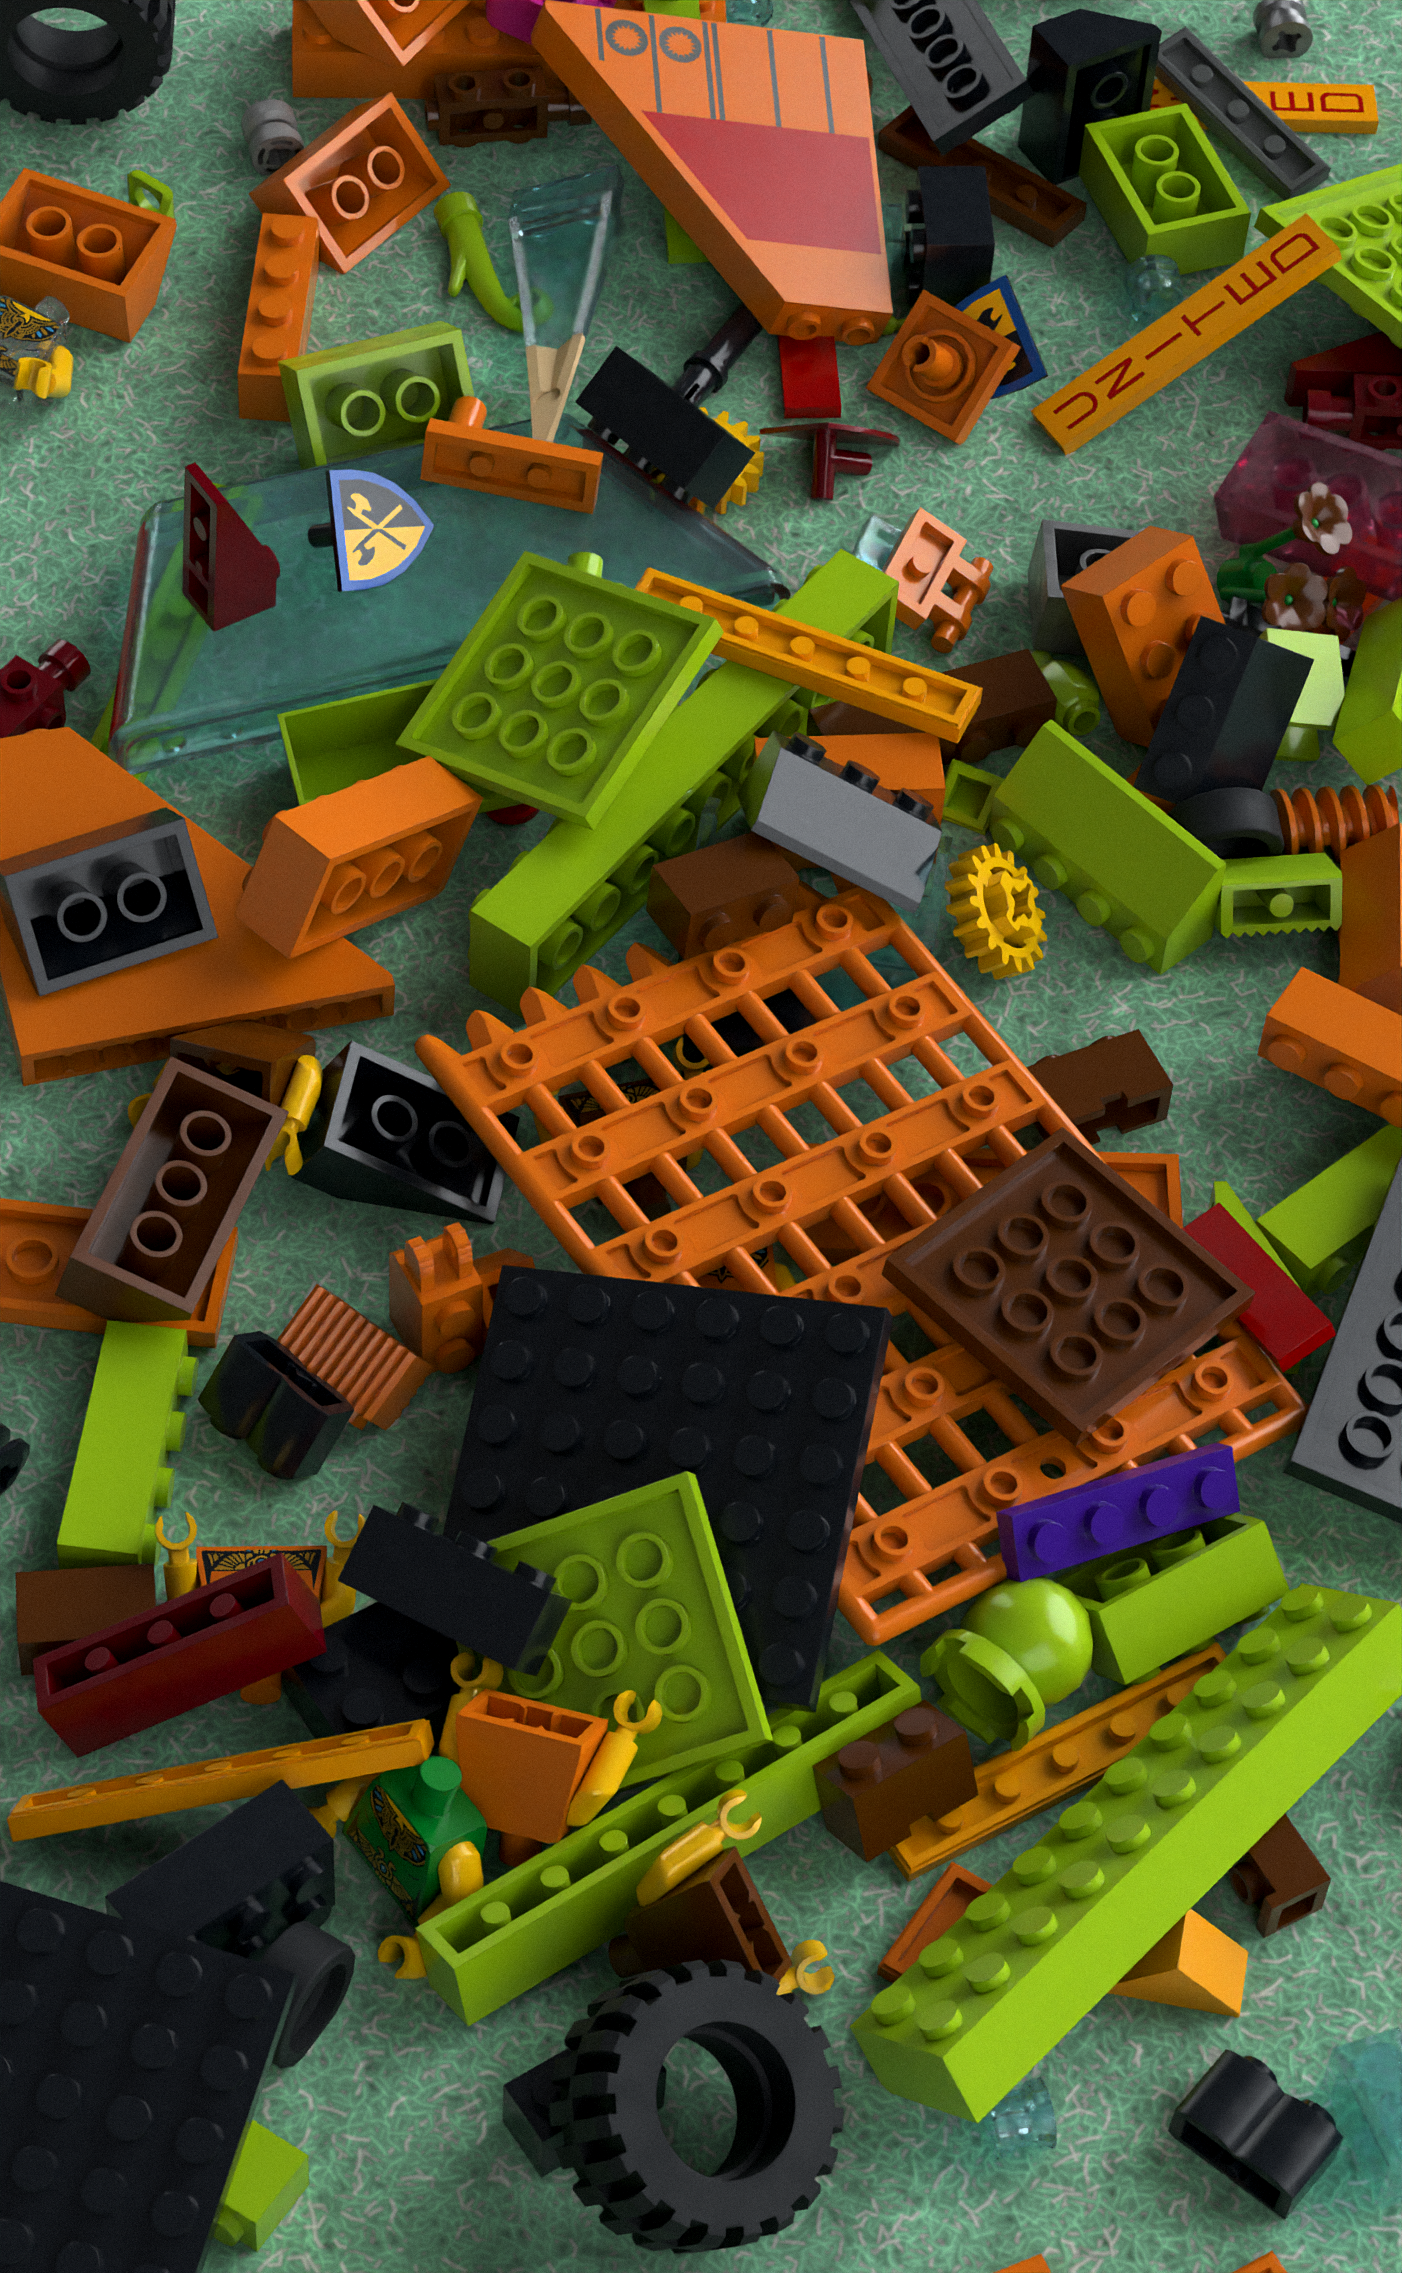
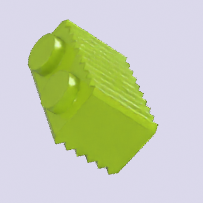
M1326 853L1223 860L1226 863L1214 925L1225 938H1228L1232 933L1240 938L1245 932L1252 937L1257 931L1264 936L1269 930L1276 935L1281 929L1287 935L1293 929L1300 934L1305 928L1312 933L1317 927L1324 932L1329 926L1337 931L1342 925V872L1335 866L1332 859H1329Z

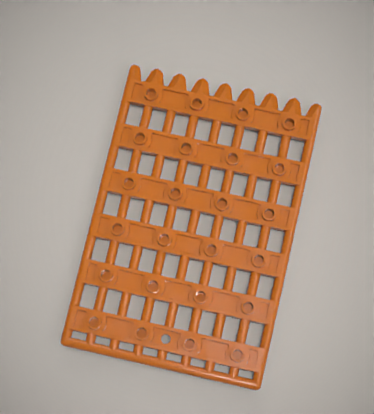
M830 871L838 895L828 899L807 883L799 880L793 921L775 931L754 935L731 943L720 950L708 951L685 959L677 964L672 963L653 948L639 942H634L625 958L633 983L622 987L600 970L582 964L573 977V985L580 1002L579 1006L568 1009L548 993L534 987H528L519 1003L527 1028L515 1032L493 1015L475 1009L466 1022V1031L473 1051L461 1055L437 1037L429 1034L419 1037L414 1044L416 1055L583 1274L701 1287L695 1279L725 1266L745 1292L888 1308L893 1317L907 1311L938 1349L914 1362L908 1363L889 1339L882 1372L884 1376L881 1377L864 1466L877 1461L908 1502L878 1516L859 1492L837 1602V1608L861 1640L867 1645L877 1646L1007 1579V1570L1002 1560V1553L1000 1552L987 1559L980 1550V1548L999 1539L997 1511L1146 1465L1167 1453L1170 1456H1175L1197 1449L1198 1447L1193 1443V1440L1219 1427L1228 1437L1216 1443L1232 1446L1234 1463L1299 1431L1308 1404L1235 1319L1216 1334L1224 1345L1198 1358L1192 1353L1172 1371L1167 1373L1075 1447L1056 1429L1040 1436L1009 1397L1014 1392L881 1275L886 1258L941 1218L935 1215L910 1184L909 1180L936 1168L962 1201H964L983 1187V1185L960 1157L988 1145L1006 1168H1008L1027 1154L1011 1133L1039 1121L1050 1136L1064 1127L1105 1164L1106 1162L889 902ZM891 944L919 977L894 989L887 984L865 957ZM840 966L868 999L842 1012L814 979ZM791 989L817 1023L789 1034L762 1000ZM737 1011L740 1012L765 1044V1046L740 1057L735 1055L710 1024ZM962 1032H965L992 1065V1067L968 1078L963 1076L938 1045V1043ZM684 1034L688 1035L713 1067V1069L686 1081L658 1047ZM914 1055L942 1090L914 1101L886 1066ZM631 1057L636 1059L661 1091L633 1104L630 1103L605 1071L606 1068ZM860 1078L866 1081L891 1112L865 1125L859 1121L835 1091V1089ZM580 1080L607 1115L577 1128L551 1092ZM808 1101L814 1104L839 1135L812 1149L783 1115L784 1112ZM527 1104L553 1139L523 1152L496 1116ZM757 1124L786 1159L759 1173L730 1138V1136ZM706 1148L733 1183V1185L706 1197L702 1195L677 1163V1160ZM650 1172L654 1174L680 1208L651 1222L622 1186ZM883 1192L913 1227V1230L888 1242L883 1240L856 1206ZM598 1196L625 1231V1234L595 1246L568 1209ZM829 1217L836 1221L861 1253L834 1267L831 1266L803 1230ZM778 1241L808 1278L781 1292H778L749 1255ZM1270 1401L1279 1410L1253 1424L1244 1416V1414ZM982 1408H985L1016 1447L989 1462H986L956 1424V1421ZM929 1434L933 1436L962 1473L961 1476L935 1489L929 1485L901 1449ZM1053 1464L1061 1469L1063 1476L1057 1479L1047 1477L1042 1473L1040 1466ZM954 1561L961 1568L962 1572L935 1586H932L925 1577ZM899 1589L907 1597V1600L878 1615L870 1606L871 1603Z

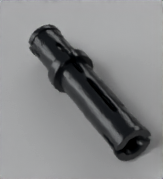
M742 301L704 349L690 355L684 363V373L672 386V388L698 408L711 392L715 394L721 390L728 380V371L763 330V326Z

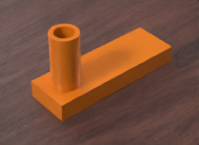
M463 396L455 401L448 421L430 418L425 431L420 480L593 514L598 496L603 460L602 452L483 429L487 410L482 401L472 396Z

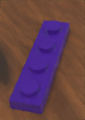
M1220 1443L1209 1444L997 1511L996 1517L1002 1560L1007 1570L1006 1578L1021 1583L1239 1512L1240 1504L1232 1446Z

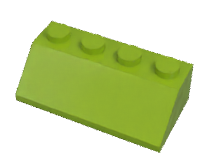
M1051 719L1042 725L993 795L989 824L992 838L1003 852L1010 850L1013 854L1016 853L1033 868L1036 877L1043 886L1049 890L1059 889L1076 904L1080 915L1088 924L1094 927L1101 925L1117 938L1123 951L1132 961L1140 964L1145 962L1161 975L1212 938L1226 863Z

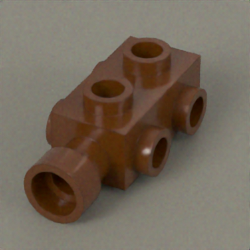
M543 67L434 74V97L424 99L427 131L437 132L439 146L454 145L460 148H469L477 143L495 141L522 144L535 138H547L548 122L567 121L568 126L591 125L592 123L590 114L565 84L564 88L547 89ZM514 125H521V126H524V127L516 128V127H513V126H514ZM467 129V130H470V131L461 132V131H458V130Z

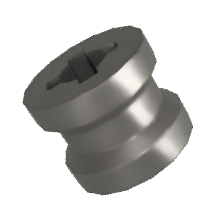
M1262 0L1255 8L1253 13L1254 26L1259 34V44L1262 53L1268 59L1301 57L1312 45L1313 34L1309 22L1306 21L1307 14L1302 0Z

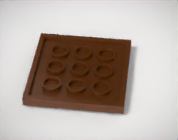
M1064 1127L1060 1128L886 1258L881 1273L882 1276L1075 1447L1249 1309L1256 1293Z

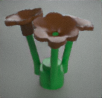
M1317 482L1310 485L1306 492L1295 497L1293 507L1298 518L1293 521L1292 527L1258 543L1242 544L1239 548V558L1228 559L1220 566L1216 584L1220 598L1230 604L1233 596L1247 600L1249 604L1264 603L1261 611L1264 621L1269 625L1278 626V629L1305 632L1306 628H1317L1322 624L1324 628H1329L1330 635H1336L1339 641H1345L1350 631H1356L1360 628L1364 616L1362 604L1366 598V585L1363 580L1357 579L1356 570L1351 566H1342L1335 576H1330L1325 581L1320 576L1311 575V571L1306 564L1300 562L1290 563L1283 573H1277L1274 565L1263 558V554L1295 539L1308 544H1314L1318 552L1324 556L1334 555L1339 551L1340 546L1350 543L1353 532L1350 524L1347 522L1349 510L1346 502L1339 495H1331L1330 490L1325 484Z

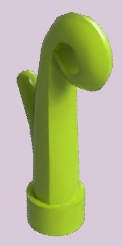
M453 192L441 198L435 205L433 214L442 236L449 245L451 266L447 288L448 294L453 298L458 296L466 278L473 293L486 312L497 323L508 330L523 334L536 333L543 330L552 321L554 315L552 305L544 296L530 291L520 292L507 299L490 258L482 231L483 217L475 198L467 192ZM531 308L533 311H521L520 309Z

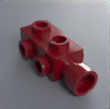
M1353 374L1349 397L1331 396L1330 390L1306 389L1302 407L1303 435L1327 436L1329 430L1346 431L1348 447H1362L1370 452L1402 449V376ZM1368 432H1377L1381 434V436H1374L1369 434Z
M59 639L39 656L38 667L15 655L0 669V738L23 735L34 729L51 730L64 727L66 722L64 691H74L91 674L88 660L77 647L68 641Z

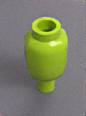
M1035 650L1031 653L1057 698L1054 722L1065 731H1069L1077 736L1085 735L1094 730L1101 718L1100 711L1098 710L1100 694L1089 676L1071 662L1053 659L1048 651Z

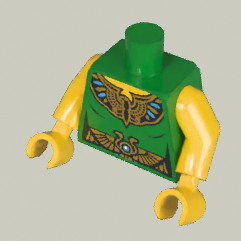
M430 1755L421 1765L347 1778L326 1793V1804L323 1806L306 1807L333 1839L337 1831L336 1822L339 1819L345 1822L342 1830L343 1834L415 1928L484 1887L482 1858L488 1830L483 1815L461 1789L462 1772L459 1766L450 1759ZM417 1932L413 1936L392 1935L381 1943L378 1949V1960L382 1963H392L405 1954L403 1965L395 1973V1978L417 1979L427 1976Z

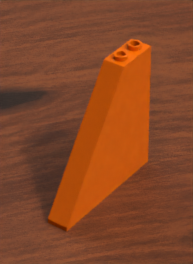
M70 727L51 730L34 729L23 735L0 738V861L166 807L185 819L218 934V938L43 996H38L8 932L0 909V995L23 1086L168 1059L170 1057L171 1037L234 1021H251L304 1033L394 1015L395 1002L393 975L344 937L294 958H286L234 916L244 893L242 882L252 867Z

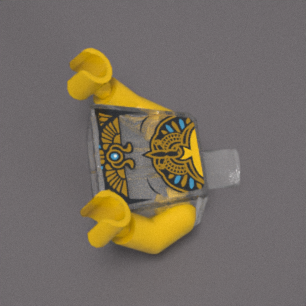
M7 295L0 296V409L24 422L32 416L43 399L47 397L61 399L66 397L71 391L74 359L68 350L67 330L64 327L69 322L70 316L65 305L55 297L45 296L34 308H31Z

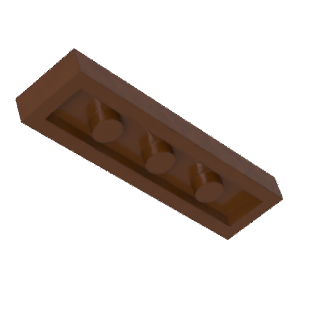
M912 105L907 107L879 131L878 149L917 171L918 166H985L991 213L1051 248H1054L1085 220L1086 202L973 138H970L967 142L958 145L942 156Z

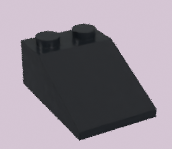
M351 1040L322 1070L320 1096L307 1129L303 1132L300 1143L303 1165L299 1172L292 1175L291 1178L339 1199L493 1225L507 1173L437 1081L427 1074ZM510 1112L496 1116L515 1140L520 1117Z

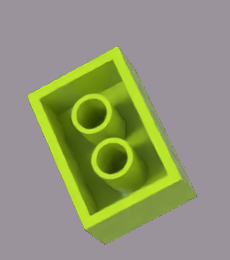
M1187 103L1085 125L1078 174L1141 284L1229 265L1243 259L1251 211Z
M443 321L278 361L300 467L305 476L319 484L326 483L325 471L352 469L369 472L423 458L425 431L430 418L448 421L452 407L458 398L463 396L475 397L461 329Z

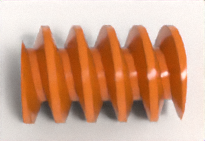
M1378 784L1368 785L1363 791L1362 796L1354 785L1342 787L1338 797L1330 786L1319 788L1314 798L1306 787L1295 789L1290 799L1282 788L1274 789L1270 792V796L1278 811L1285 844L1283 848L1285 855H1297L1301 847H1307L1309 854L1323 853L1325 846H1331L1336 862L1340 863V851L1348 848V845H1354L1399 823L1397 796L1391 785L1386 794Z

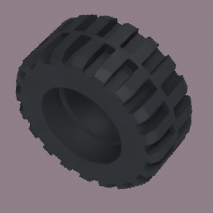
M0 0V102L3 99H7L10 101V107L13 110L27 115L29 111L39 114L41 121L56 123V119L71 120V125L86 124L87 119L99 117L101 122L114 119L119 115V110L124 109L127 113L144 102L145 96L150 97L163 83V76L169 72L172 61L176 0ZM70 8L95 15L107 24L83 31L63 30L46 25L32 17L31 14L46 9Z
M697 1960L638 1974L620 1981L617 1989L602 1992L588 2005L587 2014L590 2018L574 2021L564 2039L565 2046L572 2050L570 2057L556 2060L551 2079L553 2085L561 2086L560 2101L549 2103L550 2126L561 2125L564 2145L556 2147L555 2150L561 2168L573 2167L579 2178V2181L573 2185V2191L585 2207L600 2205L603 2208L599 2215L600 2223L616 2235L632 2233L635 2245L653 2251L671 2249L674 2254L697 2253L742 2246L758 2242L760 2236L777 2234L791 2225L795 2217L794 2211L808 2209L821 2193V2185L814 2179L816 2176L831 2174L838 2155V2149L830 2146L832 2134L843 2132L844 2109L835 2108L834 2089L843 2088L838 2066H828L823 2050L831 2045L821 2025L809 2027L804 2020V2017L809 2013L808 2007L794 1992L782 1995L776 1994L780 1985L774 1977L759 1969L745 1973V1969L739 1962L716 1960L708 1963ZM681 2037L696 2042L714 2056L727 2074L735 2095L737 2125L733 2144L722 2165L710 2177L696 2172L676 2155L664 2136L656 2107L658 2076L667 2054Z

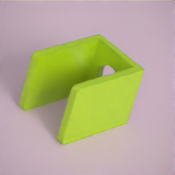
M1266 628L1259 638L1315 659L1274 760L1291 762L1317 761L1320 758L1317 729L1335 731L1345 697L1338 636Z

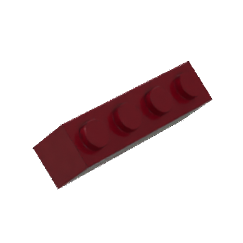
M282 1552L33 1659L38 1713L78 1758L326 1653L319 1600Z

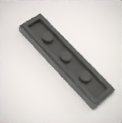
M1186 26L1160 43L1155 77L1183 104L1187 103L1191 112L1266 186L1284 200L1304 195L1328 179L1331 167Z

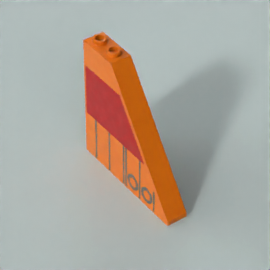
M545 0L531 33L532 45L741 301L753 313L768 334L791 336L798 340H808L816 336H835V341L845 342L853 346L877 343L893 314L864 40Z

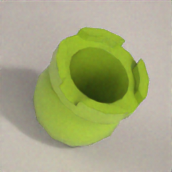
M1043 1576L1021 1583L1005 1579L980 1593L972 1601L961 1619L960 1629H946L920 1656L922 1677L934 1675L936 1682L945 1693L936 1702L945 1714L986 1744L990 1745L998 1736L1010 1741L1012 1751H1019L1044 1726L1045 1709L1052 1708L1079 1688L1090 1670L1093 1655V1636L1089 1613L1069 1589Z

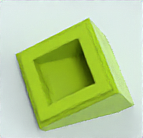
M952 759L944 778L946 791L942 819L985 836L990 824L993 795L1004 781V778Z

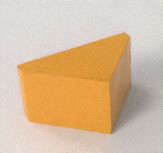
M1190 1909L1108 1993L1239 2018L1248 1951L1194 1910Z

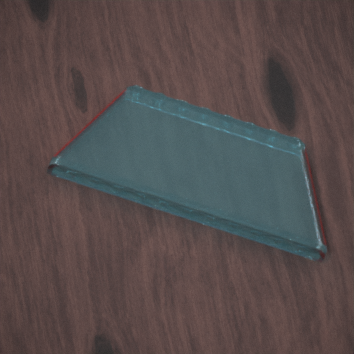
M562 413L553 443L603 453L598 496L593 514L420 480L424 443L217 488L259 542L272 549L280 566V577L277 578L276 606L215 632L211 630L182 594L184 496L166 499L152 505L142 516L139 523L108 737V757L128 773L134 775L280 740L282 737L277 714L437 679L441 676L524 551L567 565L568 557L573 553H594L603 560L602 578L622 583L632 589L635 588L647 567L768 611H772L780 600H789L791 595L778 570L692 505H686L663 488L660 485V481L644 472L627 459L623 453L567 413ZM531 419L487 428L488 430L532 438ZM352 469L373 472L394 482L410 495L434 524V528L421 553L405 572L385 585L359 591L338 592L333 546L314 548L308 541V530L312 525L330 522L325 471Z

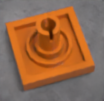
M923 289L867 384L866 389L955 443L962 445L968 438L1021 347Z

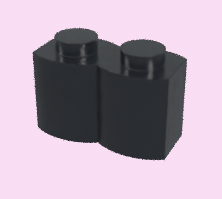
M261 1331L234 1335L198 1398L201 1406L211 1416L210 1422L215 1429L230 1438L245 1439L251 1450L258 1456L257 1462L260 1467L272 1476L284 1480L318 1474L354 1412L352 1405L340 1392L317 1375L307 1371L303 1363L289 1349Z
M1226 2049L1175 2109L1168 2132L1177 2141L1285 2220L1334 2161L1344 2137L1336 2129L1333 2117L1321 2105L1311 2100L1301 2101L1284 2093L1277 2085L1278 2081L1273 2071L1261 2060L1252 2056L1242 2057Z

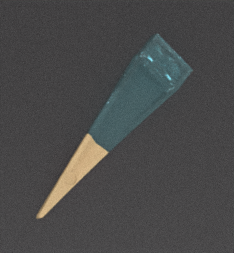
M618 164L513 191L508 223L523 321L530 392L532 439L553 443L623 223L620 207L625 182Z

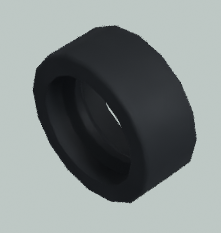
M1235 787L1208 791L1177 804L1167 813L1169 817L1222 860L1281 856L1285 845L1277 807L1270 795L1258 789Z
M308 1921L296 1922L282 1932L260 1960L261 1963L296 1973L300 1977L271 2062L280 2068L291 2067L305 2056L337 2013L354 1973L355 1954L352 1948Z

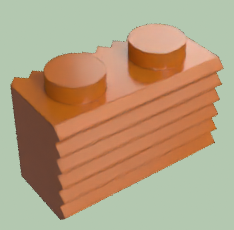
M318 1284L313 1288L277 1339L279 1343L289 1349L303 1363L307 1371L329 1383L348 1400L354 1408V1412L348 1422L360 1430H363L368 1422L387 1430L396 1419L401 1417L402 1410L409 1406L410 1399L417 1394L418 1388L424 1384L425 1378L433 1370V1366L338 1296Z

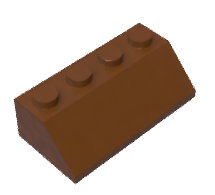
M171 1056L69 1258L55 1295L111 1321L155 1322L190 1320L289 1111Z

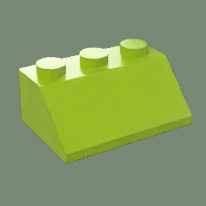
M1238 1513L1091 1559L1052 1580L1069 1589L1089 1613L1093 1636L1092 1670L1098 1676L1126 1686L1138 1685L1153 1679L1160 1673V1665L1178 1655H1189L1205 1650L1215 1642L1214 1635L1234 1624H1247L1264 1617L1270 1611L1269 1605L1283 1598L1290 1591L1265 1521Z

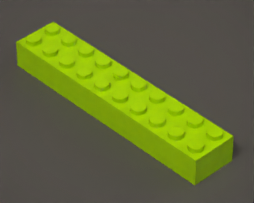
M840 549L825 565H816L807 575L803 586L789 600H780L771 612L891 655L899 581L847 551ZM726 660L717 670L714 668L708 670L700 679L695 691L681 705L677 704L594 831L557 817L548 829L544 839L530 852L527 850L521 852L511 864L508 874L492 889L486 888L476 896L468 912V919L470 921V947L467 953V957L470 960L469 985L523 1019L519 1003L528 987L540 989L553 997L575 975L578 968L582 964H586L647 903L652 865L701 849L742 808L737 792L752 768L754 738H769L773 730L786 737H792L794 732L806 736L808 709L839 700L730 660Z
M1301 1583L1297 1588L1289 1591L1282 1598L1280 1605L1261 1624L1245 1634L1239 1640L1237 1647L1212 1672L1201 1677L1195 1683L1193 1690L1168 1715L1157 1720L1151 1726L1149 1733L1123 1759L1112 1764L1106 1770L1104 1777L1077 1804L1066 1809L1061 1814L1058 1822L1031 1849L1020 1854L1015 1859L1012 1867L985 1894L974 1899L967 1907L966 1913L938 1940L926 1946L921 1951L918 1960L890 1987L879 1992L872 2000L870 2007L849 2026L880 2084L894 2095L978 2124L1402 1695V1608L1398 1602Z

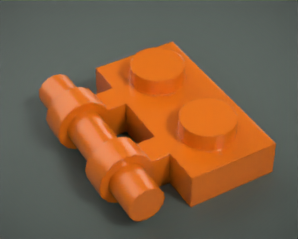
M920 507L907 521L881 572L899 581L895 617L913 630H916L929 618L934 622L935 629L931 639L932 647L940 653H949L952 651L957 640L961 641L965 638L972 625L970 614L975 604H982L991 588L989 577L993 571V565L983 557H975L971 564L961 558L960 554L967 540ZM945 582L952 586L954 594L952 599L941 592Z

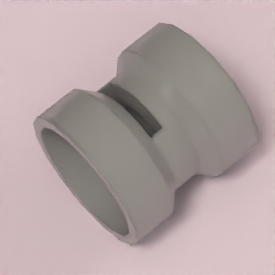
M276 99L261 100L251 105L244 112L241 119V128L244 138L249 145L252 165L258 173L262 175L273 174L305 148L302 137L298 132L294 111L284 101Z

